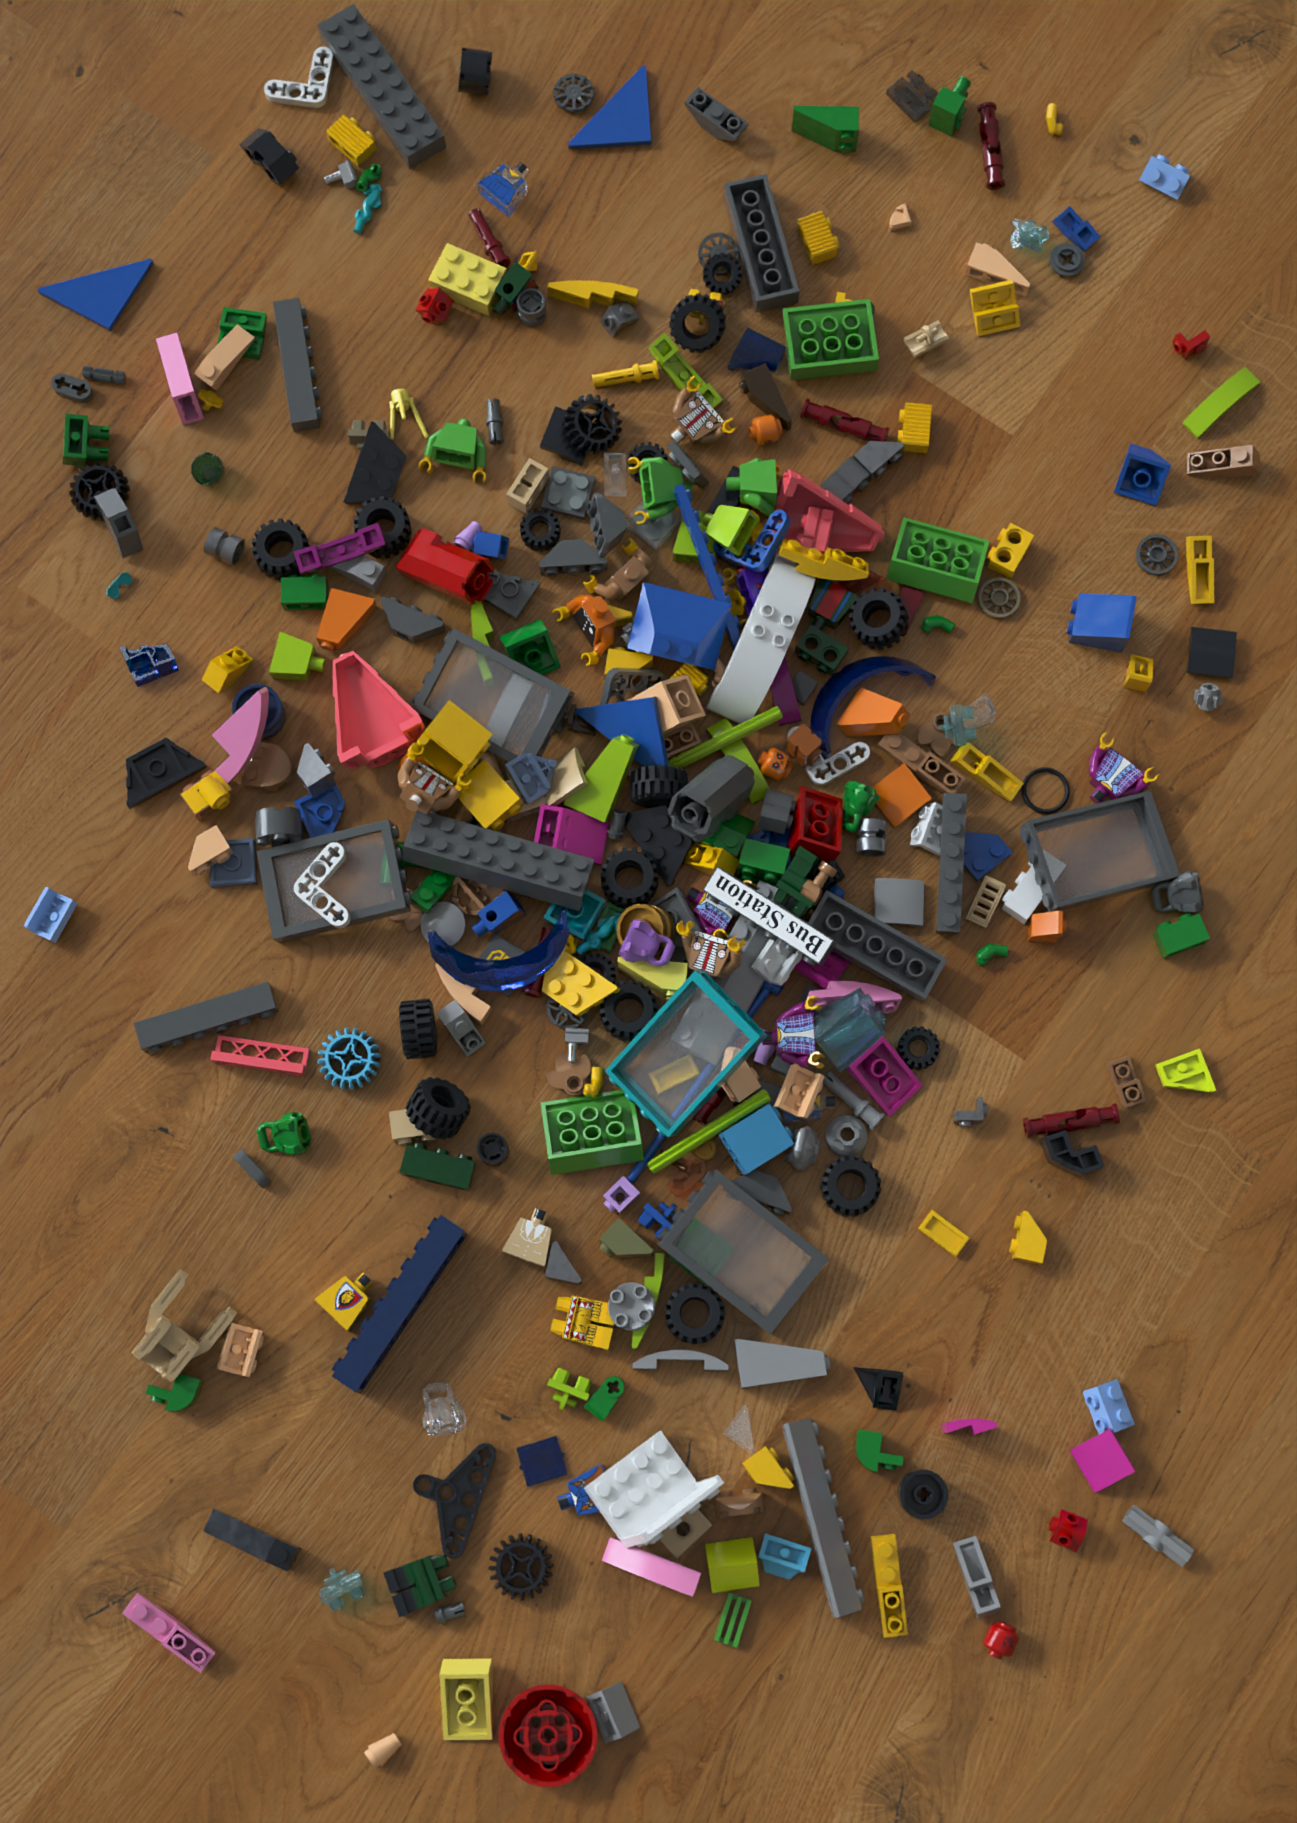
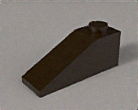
M763 364L741 373L739 387L742 394H747L749 401L766 415H773L776 419L778 418L781 426L786 431L790 430L792 420L767 365Z

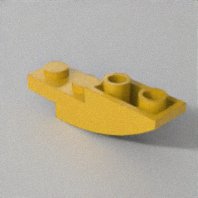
M785 538L779 546V556L796 562V571L808 576L844 581L863 579L869 575V565L863 559L850 557L839 549L833 550L827 547L825 553L822 554L815 548L809 549L802 546L796 540H787Z
M896 1535L871 1536L872 1559L883 1637L908 1635Z

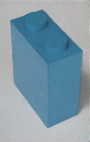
M767 1104L719 1134L720 1139L743 1175L748 1174L794 1145L792 1141L794 1136L787 1126L784 1127L779 1120L781 1115L775 1106L771 1107L770 1104Z

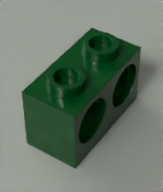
M810 625L796 645L795 653L803 662L814 664L820 673L833 676L846 658L849 648L815 626ZM807 643H814L817 648L809 650L805 645ZM833 655L836 660L828 662L824 659V656Z

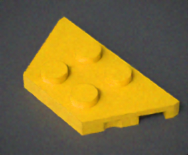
M551 941L542 991L569 1011L580 1017L588 1012L591 1007L604 1002V998L621 990L618 986Z

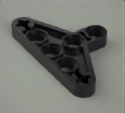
M483 1443L478 1445L444 1480L422 1474L413 1481V1489L416 1494L437 1502L442 1550L448 1558H458L465 1550L496 1458L495 1448L490 1444ZM485 1447H488L489 1453L492 1454L491 1458H486L484 1465H489L487 1471L482 1467L473 1466L475 1461L481 1462L482 1456L479 1455V1451L484 1450ZM475 1470H480L484 1474L483 1482L478 1485L472 1483L470 1479L472 1472ZM422 1478H427L431 1483V1488L427 1492H421L417 1487L418 1481ZM450 1486L453 1489V1497L450 1500L441 1498L440 1490L442 1487ZM468 1493L476 1497V1504L471 1508H467L463 1504V1497ZM458 1517H464L468 1520V1527L465 1531H458L455 1528V1521ZM451 1531L457 1535H465L464 1540L458 1539L457 1546L460 1547V1551H455L453 1555L450 1554V1549L447 1548V1544H452L455 1536H450Z

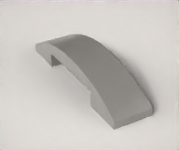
M691 1350L657 1352L633 1363V1369L657 1370V1360L704 1361V1371H728V1365L723 1361L708 1354Z

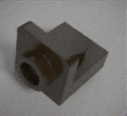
M572 704L571 709L566 710L564 723H567L568 731L594 736L596 728L578 715L575 710L578 709L577 704Z

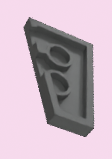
M494 571V573L490 572L493 585L483 601L517 621L540 587L541 582L521 579V577L499 574L497 571Z

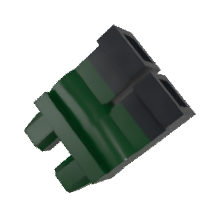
M445 1554L434 1557L430 1555L383 1572L390 1593L413 1584L415 1585L412 1589L392 1596L399 1618L447 1597L446 1594L457 1588L453 1576L441 1580L438 1573L439 1570L449 1567Z

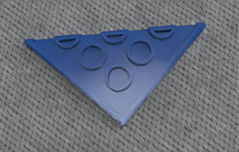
M642 66L568 143L569 149L651 144L646 66Z
M146 259L40 287L37 291L42 296L111 331L154 262L152 259Z
M656 696L575 709L578 715L609 740L622 734L634 738V742L639 744L634 760L643 767L669 765Z

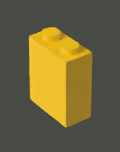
M485 759L461 780L462 783H467L471 779V784L467 790L460 791L461 795L458 799L486 829L500 830L507 818L515 816L522 809L523 801Z

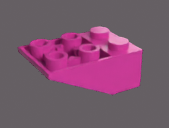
M541 804L534 842L595 859L594 864L602 865L609 821L604 823L584 813Z

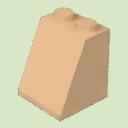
M688 674L661 681L629 699L635 700L656 696L663 735L706 716Z

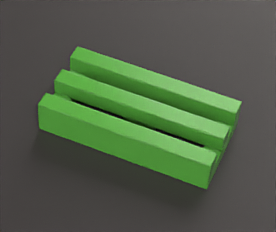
M730 1592L728 1593L714 1637L715 1641L735 1648L738 1647L752 1600ZM734 1599L736 1600L725 1638L720 1635L731 1601ZM741 1602L745 1603V1607L739 1622V1626L734 1641H732L729 1639L740 1608Z

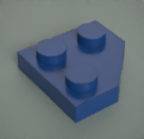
M337 785L315 799L309 794L294 801L296 807L300 809L301 818L310 838L335 832L346 806Z
M965 832L963 867L976 882L1013 853L998 835Z

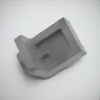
M625 301L608 307L600 322L611 337L616 336L620 328L635 324L640 317L629 302Z
M983 1097L976 1099V1111H955L953 1113V1123H959V1127H973V1123H982L988 1113L987 1103H983Z

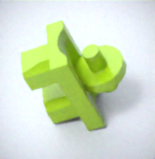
M558 1368L553 1378H549L547 1385L565 1392L564 1396L555 1393L553 1396V1400L561 1402L559 1409L563 1411L566 1405L575 1408L577 1401L569 1398L570 1395L588 1402L591 1380L579 1376L575 1388L566 1385L570 1372Z

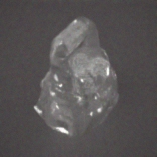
M446 1382L426 1384L422 1391L425 1404L422 1426L426 1433L433 1437L462 1431L467 1423V1416L459 1402L454 1399L452 1387ZM447 1391V1397L431 1399L428 1395L429 1393Z

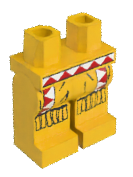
M573 1295L571 1298L558 1297L555 1310L568 1312L566 1321L553 1319L550 1331L561 1335L562 1339L608 1351L613 1328L591 1324V1322L614 1326V1322L609 1315L608 1303Z

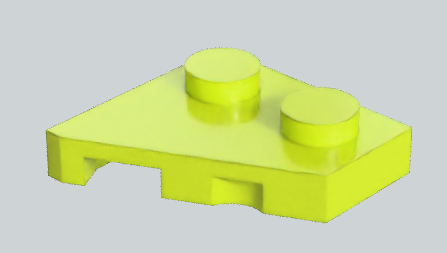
M1200 1048L1155 1065L1163 1087L1202 1092L1216 1091Z

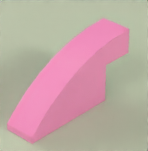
M266 687L257 691L212 734L216 741L230 755L215 770L227 784L244 770L261 741L268 714L269 691Z
M611 1537L602 1561L692 1597L701 1572L635 1546L625 1548L621 1541Z

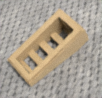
M985 876L965 919L986 929L1006 884ZM987 885L993 889L998 890V893H995L985 888V886ZM982 893L994 898V901L992 902L981 897ZM980 902L991 908L987 910L978 906L977 903ZM974 910L986 915V919L973 914Z

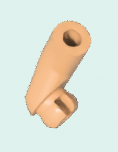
M719 658L714 670L716 673L714 680H712L713 688L721 682L726 667Z

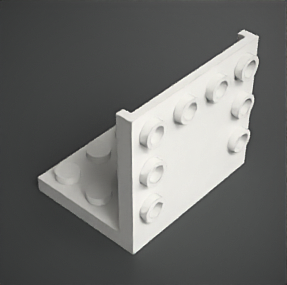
M658 1431L584 1487V1489L624 1547L629 1548L637 1545L639 1548L649 1543H655L663 1536L661 1532L667 1527L672 1529L681 1523L682 1519L680 1517L686 1512L689 1515L701 1507L700 1501L709 1500L720 1492L718 1487L724 1484L719 1475L697 1482L662 1431Z

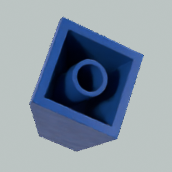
M1080 593L1077 600H1073L1070 613L1074 614L1073 621L1068 622L1066 634L1070 635L1069 643L1122 653L1130 638L1137 596Z

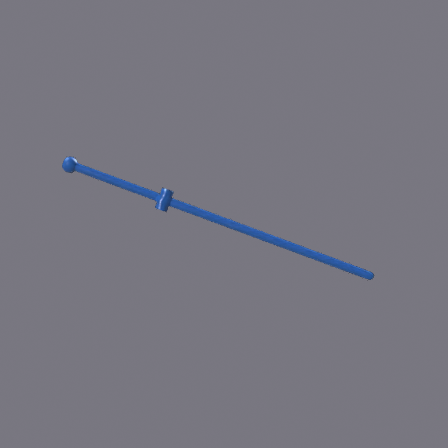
M832 885L827 890L841 899L845 896L844 890L837 885ZM765 980L747 1015L752 1019L768 995L773 993L778 996L783 990L784 984L779 986ZM739 1028L729 1044L730 1047L733 1046L742 1033ZM708 1063L671 1115L675 1122L687 1110L717 1066ZM660 1133L657 1134L643 1154L644 1160L638 1161L627 1176V1180L631 1184L637 1180L667 1136L665 1137Z

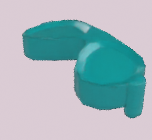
M121 573L113 580L106 590V596L118 598L119 585H130L132 583L130 573Z

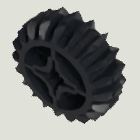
M588 394L586 398L580 396L578 401L574 400L571 406L566 409L568 414L564 416L563 420L567 423L563 425V428L569 430L566 433V437L573 438L571 444H578L577 450H581L584 447L585 454L590 453L591 450L593 454H598L599 451L604 453L608 448L611 449L614 446V442L619 440L618 434L622 432L619 425L622 424V420L616 417L620 412L613 411L615 404L609 406L607 404L608 398L601 401L600 395H596L594 398L592 394ZM592 409L596 412L594 414H590L588 412L584 413L581 410ZM595 418V420H594V422H593V423H594V424H593V427H594V428H593L592 430H590V429L592 428V420ZM591 435H597L598 437H599V436H602V437H604V439L595 440V439H591L590 436H591Z
M95 461L94 467L87 464L85 471L79 468L80 476L73 475V479L76 482L70 483V487L73 490L69 491V495L72 497L71 502L76 506L77 512H82L86 518L90 516L94 521L98 516L104 521L94 496L103 493L102 490L104 492L110 490L111 482L114 481L116 482V491L125 503L124 500H129L130 498L127 493L130 491V487L127 485L128 479L123 476L122 470H117L113 464L109 467L105 461L102 466H100L99 462ZM85 488L90 492L87 502L83 499Z
M519 1533L518 1541L516 1542L513 1535H510L509 1545L504 1540L500 1541L504 1547L503 1550L498 1547L493 1549L499 1556H490V1560L496 1562V1566H489L488 1569L490 1571L496 1570L497 1573L490 1576V1579H499L500 1582L495 1585V1588L498 1589L503 1585L505 1587L502 1591L503 1596L507 1594L508 1590L512 1591L510 1595L512 1600L515 1599L516 1593H520V1600L523 1601L526 1592H528L530 1599L534 1598L532 1590L535 1589L537 1593L541 1594L543 1591L539 1585L542 1584L546 1587L549 1585L544 1580V1577H553V1573L546 1572L547 1568L554 1567V1563H546V1559L552 1558V1554L550 1553L545 1556L543 1554V1551L547 1550L548 1546L544 1545L540 1549L538 1545L541 1539L539 1538L536 1539L534 1544L531 1543V1534H528L526 1541H523V1534ZM526 1546L534 1550V1552L528 1557L522 1558L512 1548ZM507 1553L512 1562V1569L503 1576L502 1560ZM531 1558V1561L527 1563L528 1567H525L527 1568L526 1573L520 1571L511 1575L515 1571V1567H517L515 1563L518 1560L522 1563ZM537 1558H540L541 1573L536 1581L530 1571V1567ZM516 1576H522L531 1586L515 1587L509 1581Z

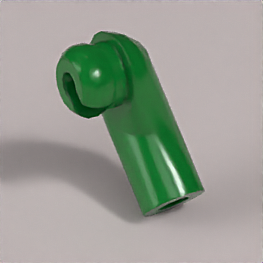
M372 164L370 168L362 172L356 184L357 190L364 192L368 184L381 177L382 168L379 164Z
M940 615L930 616L922 621L921 630L931 633L933 628L939 627L951 633L955 623Z
M991 943L985 945L977 951V964L985 966L988 964V959L993 956L1007 957L1008 946Z

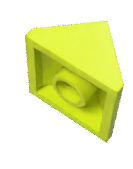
M753 1537L705 1544L712 1593L760 1586Z

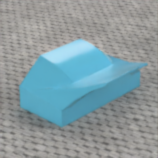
M765 1533L758 1557L762 1560L766 1573L790 1580L797 1573L805 1572L812 1548Z

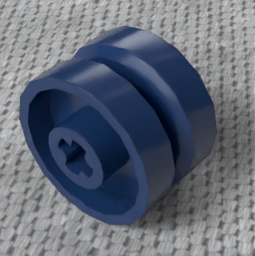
M252 684L236 694L232 703V714L240 709L257 691L266 687L269 691L268 714L261 740H267L275 737L282 730L286 721V711L278 694L272 688L263 684Z

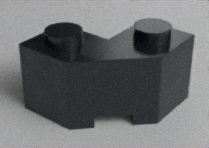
M258 128L239 144L251 162L260 164L274 183L281 185L299 169L294 154L290 150L287 151L269 130Z
M1066 1130L1044 1137L1040 1141L1049 1164L1078 1178L1097 1172L1105 1167L1097 1145L1074 1152Z

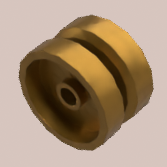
M635 904L628 907L620 915L617 922V937L621 945L631 923L636 919L646 921L659 935L666 936L672 941L675 937V924L672 916L659 906ZM661 942L655 956L663 953L667 943Z

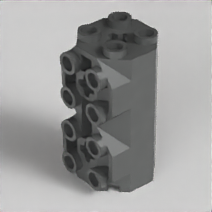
M727 755L714 761L672 797L668 808V813L672 818V827L697 842H702L704 838H711L719 830L721 823L725 822L726 819L731 820L740 812L743 801L750 796L755 783L753 769L734 756Z

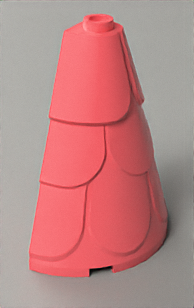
M788 469L783 474L777 486V501L774 508L775 510L782 509L791 518V526L784 537L785 539L797 541L798 534H803L804 527H801L803 513L807 514L808 508L811 506L835 512L829 548L833 550L839 549L843 552L874 551L877 544L882 542L884 537L882 526L854 505H848L829 490L823 489L804 475L798 474L793 470ZM772 536L769 537V540H770L771 543H772V541H773V537H772Z
M354 651L344 653L339 658L333 660V697L335 698L337 755L340 763L350 769L358 770L359 766H367V769H372L391 763L404 756L412 743L416 742L415 740L424 732V724L420 715L398 695L397 691L381 678L375 669Z

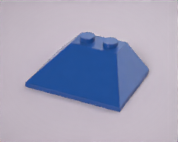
M643 582L627 649L715 670L731 604Z

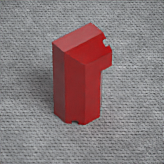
M425 528L418 530L395 566L400 574L470 605L475 604V600L483 601L493 585L490 572L494 573V566L487 558L455 546L449 541L445 544L441 541L442 537L435 532Z

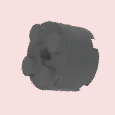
M269 807L256 811L255 827L256 843L258 846L272 845V847L303 840L300 809L283 807V810H275V807Z

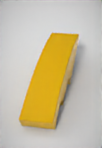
M570 280L550 282L547 286L548 296L588 309L592 301L610 307L614 305L615 300L620 302L628 301L633 306H636L639 300V289L615 283Z

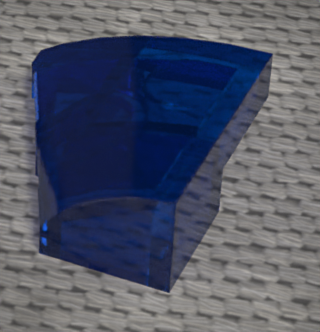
M747 327L727 369L730 371H734V368L750 370L766 364L770 372H776L786 354V346Z
M158 644L156 646L140 645V649L128 650L127 646L119 647L137 687L179 671L168 644Z

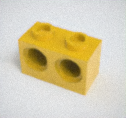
M1010 523L1007 529L1003 528L997 538L1000 541L997 548H991L987 559L990 560L987 568L1011 580L1027 552L1034 535ZM1009 538H1016L1019 543L1012 544ZM1004 556L1009 562L1003 563L998 557Z

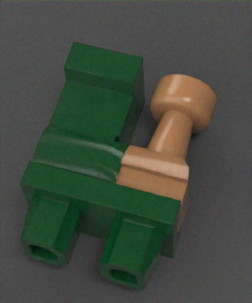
M799 846L791 864L776 884L779 888L773 899L785 907L791 896L798 901L791 911L803 918L810 909L815 910L817 903L823 896L822 887L828 876L834 877L838 870L822 861L818 866V869L821 870L813 881L810 880V875L821 859Z

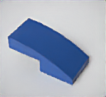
M1071 206L1052 221L1082 251H1085L1101 237L1087 220L1085 222L1082 221Z

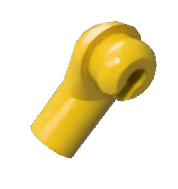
M1051 103L1048 105L1046 113L1048 131L1053 136L1054 134L1061 135L1063 124L1056 123L1058 106Z
M603 1067L591 1068V1084H585L583 1087V1094L585 1096L596 1097L603 1085Z

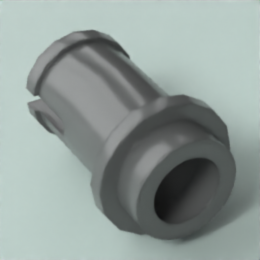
M614 809L611 826L607 832L610 838L620 840L625 835L623 829L627 812L622 809Z
M462 1602L443 1608L438 1606V1609L434 1610L437 1624L442 1623L445 1625V1622L466 1617Z

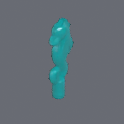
M372 184L364 191V194L369 196L363 202V210L359 209L355 212L357 222L353 230L354 233L361 235L365 223L372 218L371 209L374 208L375 210L382 206L380 200L382 189L380 185Z
M614 913V915L607 919H599V930L588 934L586 941L576 948L579 956H582L590 949H598L602 945L601 939L607 938L614 927L617 932V922L621 913Z

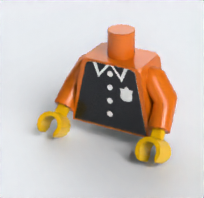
M579 595L568 602L566 606L554 609L552 614L560 612L561 617L556 620L559 622L567 619L570 612L572 613L573 619L594 650L593 652L583 653L581 660L589 658L586 666L596 665L599 661L598 655H602L615 641L616 619L601 596L593 598L591 595Z

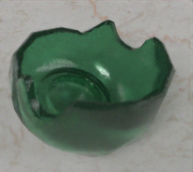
M202 453L191 464V474L200 485L213 486L218 484L224 477L225 467L223 461L215 454Z

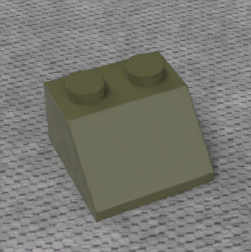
M620 1218L599 1238L601 1243L600 1249L609 1258L613 1255L617 1259L651 1258L654 1254V1250Z

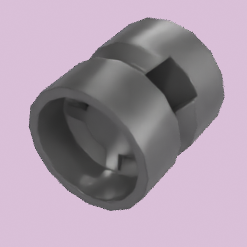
M214 527L206 538L204 553L214 558L220 556L221 561L233 566L237 564L243 553L245 540L234 534L228 536L227 531Z
M874 818L861 819L857 830V835L860 838L857 839L856 853L869 857L885 855L886 840L883 837L887 835V822Z

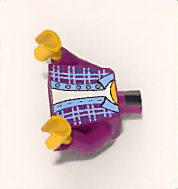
M1107 732L1102 734L1100 738L1101 744L1097 745L1090 757L1089 775L1092 777L1089 783L1096 788L1090 795V799L1096 804L1102 803L1106 797L1114 800L1142 793L1150 785L1149 782L1155 781L1160 777L1159 773L1155 778H1151L1149 772L1154 767L1148 768L1144 773L1110 747L1114 743L1115 737L1112 738L1111 742H1105L1103 737Z
M749 880L743 881L750 887H756V885ZM692 887L686 899L697 904L694 914L704 933L719 938H729L726 931L735 916L725 910L727 905L719 902L718 905L706 898L708 893H703Z
M809 996L805 1002L792 1006L782 1013L775 1021V1031H764L768 1036L763 1040L762 1045H776V1056L781 1057L789 1065L795 1063L803 1068L812 1067L813 1065L820 1069L823 1068L824 1064L817 1062V1060L825 1056L816 1052L813 1012H810V1010H821L822 1006H813L814 1001L820 999V997Z

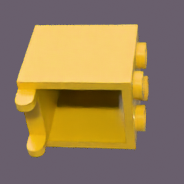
M449 700L413 746V750L419 753L420 749L424 747V752L420 758L451 782L455 783L461 773H465L464 777H466L491 745L488 740L493 734Z

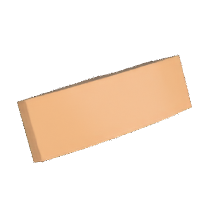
M437 962L435 967L450 996L467 1015L480 1025H483L492 1011L491 1006L475 997L478 989L474 984Z

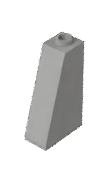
M743 1339L734 1340L741 1389L827 1376V1371L830 1370L829 1357L824 1356L823 1351Z

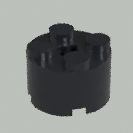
M462 47L458 92L488 95L492 52Z
M912 1471L904 1476L899 1484L897 1491L898 1501L903 1511L909 1516L917 1519H931L940 1514L947 1505L948 1488L943 1479L933 1471ZM922 1487L929 1494L928 1497L924 1498L923 1502L921 1497H917V1492H920Z

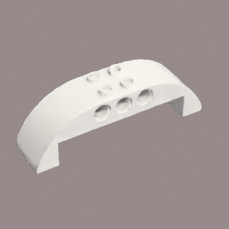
M778 550L767 567L769 572L721 682L714 688L706 709L738 724L753 718L766 696L802 617L816 577L797 572L796 562L779 556Z

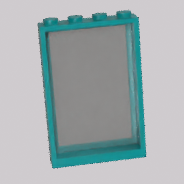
M695 970L605 1072L609 1075V1080L625 1092V1097L630 1102L636 1103L639 1106L641 1114L657 1125L656 1129L661 1135L673 1137L677 1136L768 1035L704 970Z

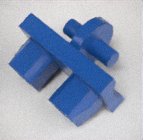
M662 1202L658 1207L664 1212L663 1215L647 1203L643 1207L645 1211L641 1214L638 1221L648 1229L657 1220L662 1225L654 1235L657 1238L665 1227L668 1229L671 1227L672 1224L667 1218L670 1217L672 1219L675 1215L674 1211L678 1207L675 1203L668 1207Z

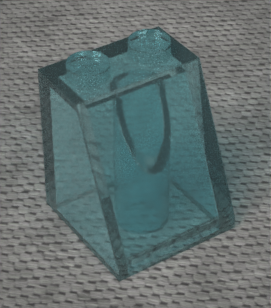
M861 988L813 1013L815 1040L839 1072L845 1070L886 1034L885 1023L887 1020L881 1010L877 1011L875 1009L873 999L869 994L865 995Z

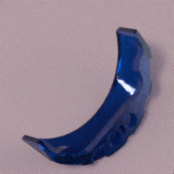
M889 656L864 658L843 667L841 671L836 672L820 690L811 714V734H815L822 741L820 749L822 750L821 755L823 759L826 760L831 756L829 737L833 715L843 697L851 689L873 675L889 671H895L902 676L916 673L930 687L934 684L936 676L913 662Z
M562 908L557 923L541 943L519 956L501 960L479 959L461 953L447 944L434 929L429 930L428 940L431 956L434 961L455 980L484 991H504L505 989H517L534 982L555 964L567 943L569 925L567 908Z

